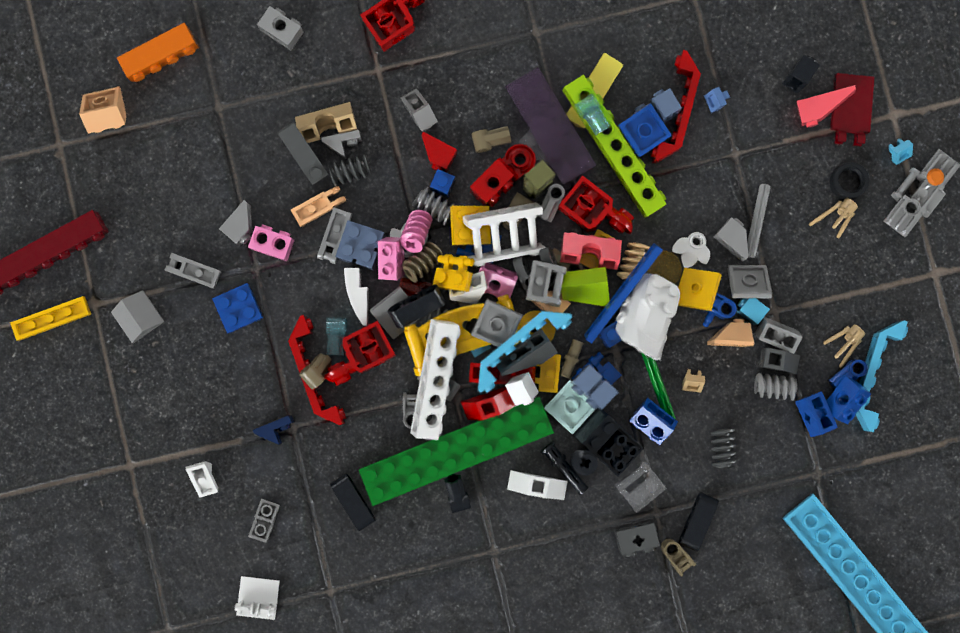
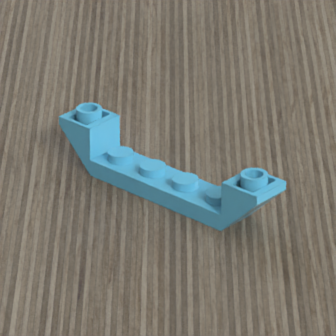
M545 311L539 313L481 362L478 391L482 393L485 390L488 393L496 386L494 382L497 379L487 367L490 365L493 368L501 361L499 357L502 354L509 355L516 349L514 345L519 340L522 343L531 336L529 333L531 330L536 328L538 331L546 324V318L550 320L557 330L560 327L564 330L572 323L570 321L572 315Z
M898 321L873 334L865 360L868 370L864 376L860 377L858 382L869 392L875 385L876 377L874 376L882 363L880 357L882 351L887 347L888 341L886 338L895 341L905 338L908 332V327H906L907 321ZM869 396L867 402L862 405L855 415L864 431L874 432L880 420L878 418L879 413L865 409V406L870 402Z

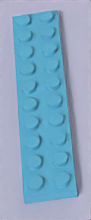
M810 494L783 517V520L876 633H928L814 494Z

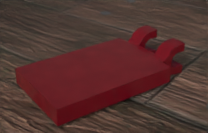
M843 73L835 74L833 91L854 85L856 91L831 113L830 130L836 131L834 144L842 145L843 142H846V133L854 134L853 146L861 147L862 144H865V134L870 133L875 77Z

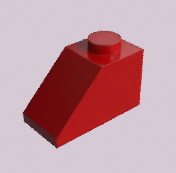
M423 132L422 139L429 162L432 165L431 168L435 171L439 169L447 173L457 155V149Z

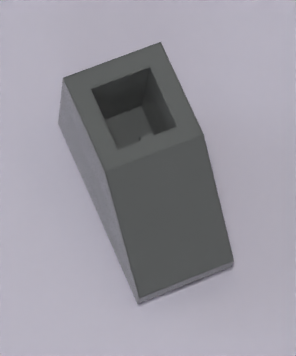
M762 348L758 367L797 375L800 355L777 349Z

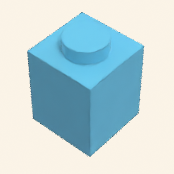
M742 298L737 304L739 308L736 312L751 324L758 325L770 309L756 298Z

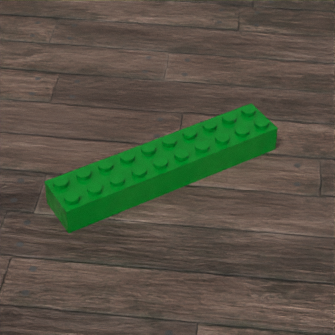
M536 397L528 405L519 404L501 415L479 420L442 435L438 440L427 441L360 468L359 473L372 506H375L551 435L554 432L540 397Z

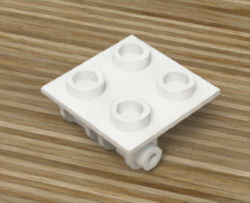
M241 576L238 603L235 605L236 615L275 620L280 581Z

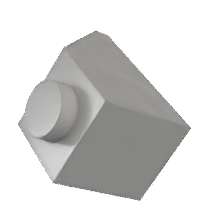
M417 88L401 97L403 104L421 131L431 128L438 122L431 107Z
M245 200L219 228L239 246L246 244L251 238L250 234L252 233L251 205Z
M731 217L713 237L740 261H744L748 258L746 229L740 220Z

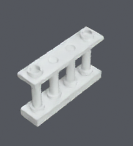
M535 202L463 216V223L472 229L475 255L467 257L474 259V266L479 267L484 266L488 262L524 255H539V251L546 248L540 242L537 243L535 223L537 215L543 214L542 206ZM520 218L528 220L529 245L519 246L517 221ZM507 221L510 227L512 248L501 250L498 225L500 222ZM483 225L491 226L493 252L482 253L480 228Z

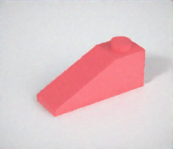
M855 85L797 101L802 126L806 125L808 128L818 125V122L822 121L855 93Z

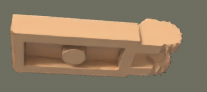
M339 186L326 192L323 191L291 209L300 227L328 213L334 207L346 201L345 196L339 197L333 202H330L328 197L337 194L341 190Z

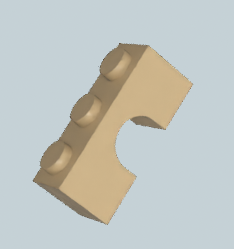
M350 102L295 117L296 127L307 143L321 140V133L327 129H337L339 134L357 130Z

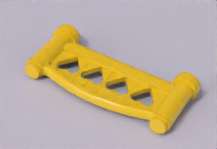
M508 294L497 297L498 304L514 310L512 300ZM485 303L455 308L433 318L454 322L460 326V337L456 341V355L491 345L472 336L462 326L464 321H471L473 318L478 319ZM431 320L420 327H416L415 323L404 327V333L415 364L413 368L415 376H421L427 344L425 335L429 332ZM518 325V327H517V329H516V332H518V331L520 330L519 325ZM446 337L441 340V346L446 343Z

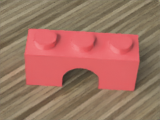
M564 232L560 262L579 265L581 255L592 253L598 258L599 268L606 267V269L617 270L621 258L622 240Z

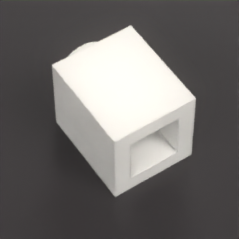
M529 372L512 377L505 385L515 406L532 403L534 397L539 393Z

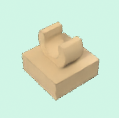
M688 369L682 383V390L701 393L705 384V376H701L702 373L699 370L697 375H692L691 369Z

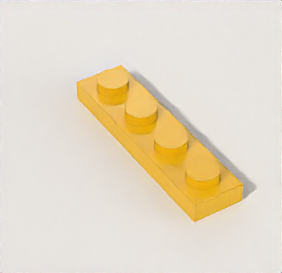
M82 296L10 322L16 341H20L89 316L91 312L86 298Z

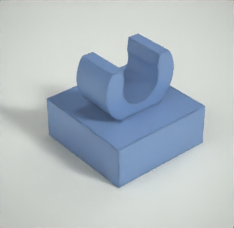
M717 87L704 95V98L711 113L724 107L727 104L725 100L730 98L728 91L721 92L720 88Z

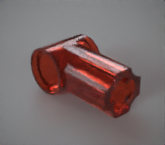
M404 277L401 278L399 286L407 296H411L433 285L432 283L421 281L414 283Z

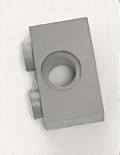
M269 6L257 26L262 32L289 50H292L304 33L301 23L294 18L291 20L287 18L281 9L277 7L273 9ZM280 24H286L283 30H277Z

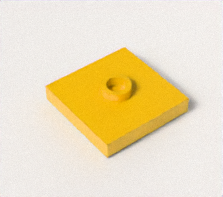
M684 268L678 287L680 291L678 306L712 311L722 275L717 272Z

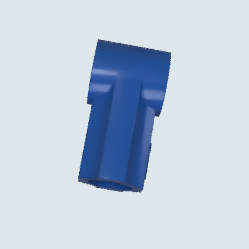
M850 360L845 367L828 381L836 389L845 376L857 380L867 373V364L863 360ZM855 363L860 365V371L857 374L853 371Z

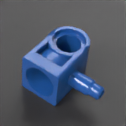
M717 292L712 311H707L708 314L704 319L703 326L708 327L715 316L720 319H728L734 316L737 311L735 302ZM723 304L729 307L728 314H724L721 311Z

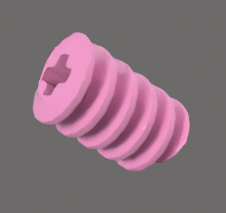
M414 210L409 214L400 237V244L405 250L411 253H419L422 250L433 221L432 216L428 212Z

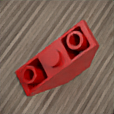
M506 387L461 401L467 420H485L501 415L515 407Z

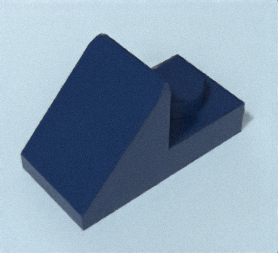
M292 415L286 416L254 429L253 433L276 444H282L277 429L281 432L291 428L290 424L294 423Z

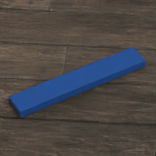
M655 243L651 245L586 331L584 336L591 344L663 249Z

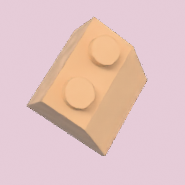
M120 86L82 96L79 115L87 133H99L105 129H116L125 125L126 111Z

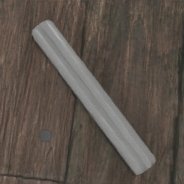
M760 184L747 241L749 258H754L757 253L771 188L768 184Z

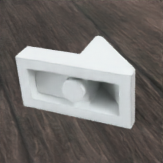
M204 461L186 467V471L199 498L218 492V486L212 475L211 463Z

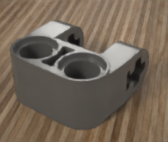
M551 247L539 251L542 262L558 265ZM520 256L513 259V265L522 287L527 291L531 270L526 258ZM551 272L554 279H550L549 287L555 283L556 273Z

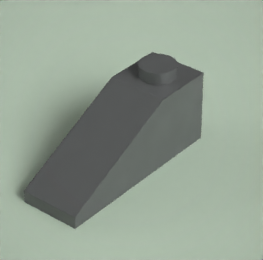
M294 122L277 132L312 185L329 175Z
M540 328L526 341L515 346L516 349L509 355L503 354L500 356L499 359L501 361L496 367L501 375L505 376L543 364L558 352Z

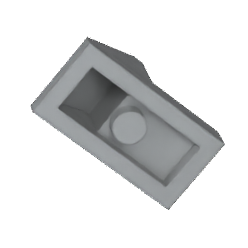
M359 130L321 138L326 147L346 159L344 145L355 146L358 142L362 141Z

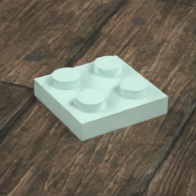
M569 380L544 409L573 434L595 409L587 404L586 400L588 398L583 394L579 396L571 388L573 384Z

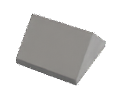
M143 290L120 300L111 311L132 343H135L165 322Z

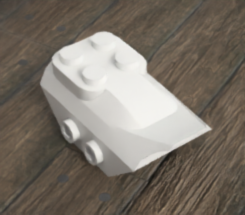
M644 274L621 304L620 313L616 318L617 325L615 330L622 341L632 345L638 351L655 360H661L664 343L667 340L668 327L671 323V318L677 312L680 299L679 288L674 283L657 274Z

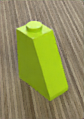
M606 267L566 272L561 288L562 299L606 306L610 301Z

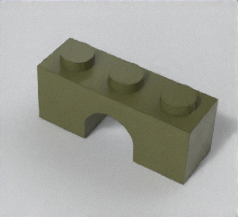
M543 159L524 176L523 191L529 197L533 196L535 199L553 184L552 179L556 175Z

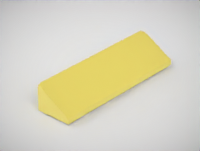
M603 53L589 76L594 85L593 90L596 95L600 94L602 99L623 67L621 62L606 53ZM582 93L580 94V99L583 102H588L589 96ZM571 106L565 117L576 127L584 129V123ZM592 109L590 111L591 116L594 115L596 111L595 109Z

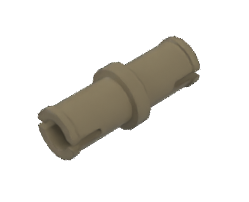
M575 339L572 340L568 354H565V362L559 375L571 379L575 365L579 362L578 357L584 343Z

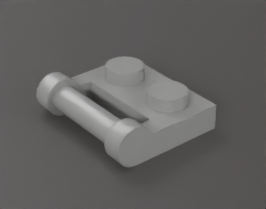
M533 260L526 300L560 307L562 282L567 268ZM551 272L556 273L552 297L547 296Z

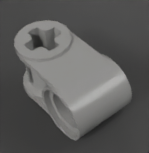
M403 392V422L407 428L411 429L407 419L410 415H414L416 402H409V400H416L417 394Z

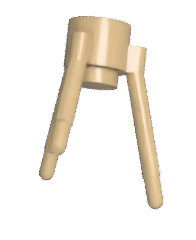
M845 198L843 202L838 201L833 207L809 223V226L819 222L838 208L837 212L840 217L833 224L832 228L835 229L846 218L836 236L840 238L850 219L855 215L854 212L858 206L853 200Z
M855 324L851 328L846 326L842 331L823 342L826 345L846 334L844 338L847 343L834 357L837 359L851 344L852 347L840 363V368L844 366L856 347L862 342L861 339L865 336V332Z

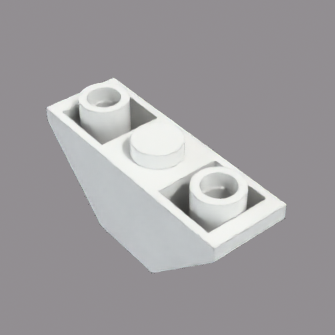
M511 470L507 490L536 497L564 500L568 481Z

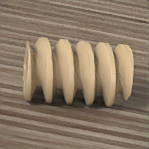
M636 242L628 243L627 247L630 250H625L624 252L628 257L622 258V262L625 264H621L619 268L623 272H617V276L625 281L645 255V250L650 248L649 246Z

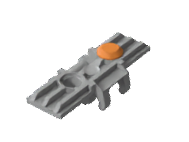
M938 149L921 172L916 168H911L910 174L896 192L894 191L891 194L892 198L897 201V204L884 219V222L906 237L922 215L926 218L929 217L946 195L943 189L960 167V164ZM915 179L920 181L918 189L911 197L903 195ZM906 205H909L912 209H915V212L909 213L906 209Z

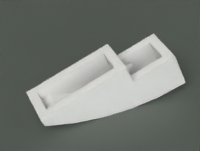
M344 268L345 284L350 303L362 325L366 327L369 325V288L361 287L360 268Z

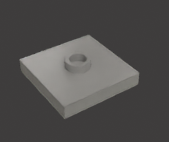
M728 265L727 270L732 298L772 297L767 265Z
M400 286L370 309V312L393 340L405 331L404 327L397 328L387 312L391 306L408 297Z
M487 299L471 335L500 347L515 334L523 315Z

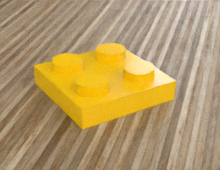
M489 206L450 207L452 245H474L472 229L463 223V216L489 211ZM483 225L480 228L481 244L490 245V226Z

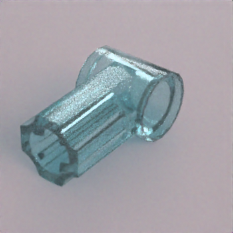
M593 94L575 103V108L579 115L586 119L595 135L610 127V124L600 110L598 100Z
M327 317V355H344L342 343L347 332L346 318Z

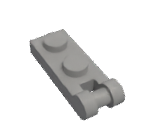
M333 208L317 259H326L332 264L337 263L338 259L335 256L347 220H351L352 213ZM328 246L334 248L332 253L326 252Z
M171 253L169 257L171 260L169 265H166L165 271L215 289L221 274L220 270ZM178 261L182 263L180 270L176 269Z

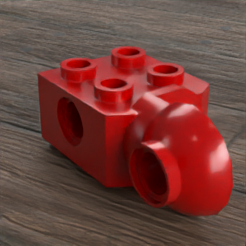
M381 0L360 16L383 52H385L415 31V23L408 9L421 5L425 0Z
M513 145L507 150L502 159L498 158L470 186V193L483 206L493 207L500 200V195L503 192L506 194L513 187L514 181L516 182L523 174L528 173L535 166V153L527 145ZM521 156L525 159V163L517 164L515 158ZM496 183L498 187L491 188L489 184Z
M584 176L579 179L558 207V210L587 232L594 231L605 217L610 220L608 222L609 225L621 234L624 232L631 234L633 230L632 221L634 217L623 208H620L619 211L612 206L613 198Z
M378 321L343 338L342 346L349 363L345 364L344 361H341L327 369L329 373L324 375V378L338 386L352 379L350 375L356 371L364 373L396 357Z

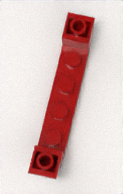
M683 50L681 55H677L674 64L677 67L676 73L689 76L684 85V88L687 89L686 95H682L680 101L682 107L681 114L678 113L675 124L678 126L676 132H672L670 142L673 144L662 142L652 149L651 157H654L652 163L655 164L679 151L684 141L701 75L686 50Z
M305 315L299 317L288 340L299 373L307 365L311 364L309 359H305L303 352H306L303 342H299L300 338L313 334L311 330L314 329L313 323ZM302 379L314 414L337 425L345 424L344 419H346L343 408L339 409V406H334L324 410L323 406H325L323 397L322 395L319 396L316 390L319 386L315 389H310Z

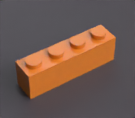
M182 23L117 57V60L126 77L131 82H138L143 80L146 75L160 71L163 66L176 63L179 60L178 58L193 54L199 46L188 26Z

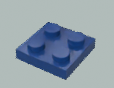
M651 103L618 125L638 157H641L672 136Z
M248 283L212 298L228 334L263 319Z

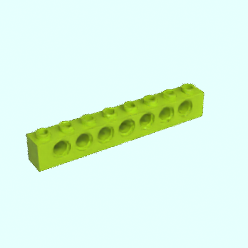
M583 74L566 85L562 91L642 216L646 218L666 205V197L661 190H657L654 178L651 174L648 175L644 169L646 168L644 162L636 157L635 151L629 142L627 143L623 133L614 123L613 114L610 110L605 109L603 105L604 100L600 94L596 95L593 90L594 85L592 81ZM580 94H587L589 101L583 102L580 99ZM592 109L597 110L600 115L599 118H593L590 111ZM601 126H608L610 133L603 134ZM613 141L618 142L620 150H614L611 147V143ZM623 157L630 160L629 167H625L622 164ZM633 173L640 176L641 180L639 183H635L632 180ZM644 189L650 191V199L643 197L642 192Z

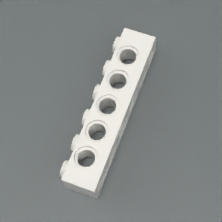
M431 319L410 431L416 438L438 440L439 434L442 433V417L446 413L445 401L450 391L449 379L453 375L452 363L457 354L456 341L460 337L459 325L454 322ZM446 337V343L441 346V340ZM443 357L442 363L437 365V360ZM439 376V381L434 384V378ZM436 395L435 401L430 403V398ZM432 414V419L427 422V417Z

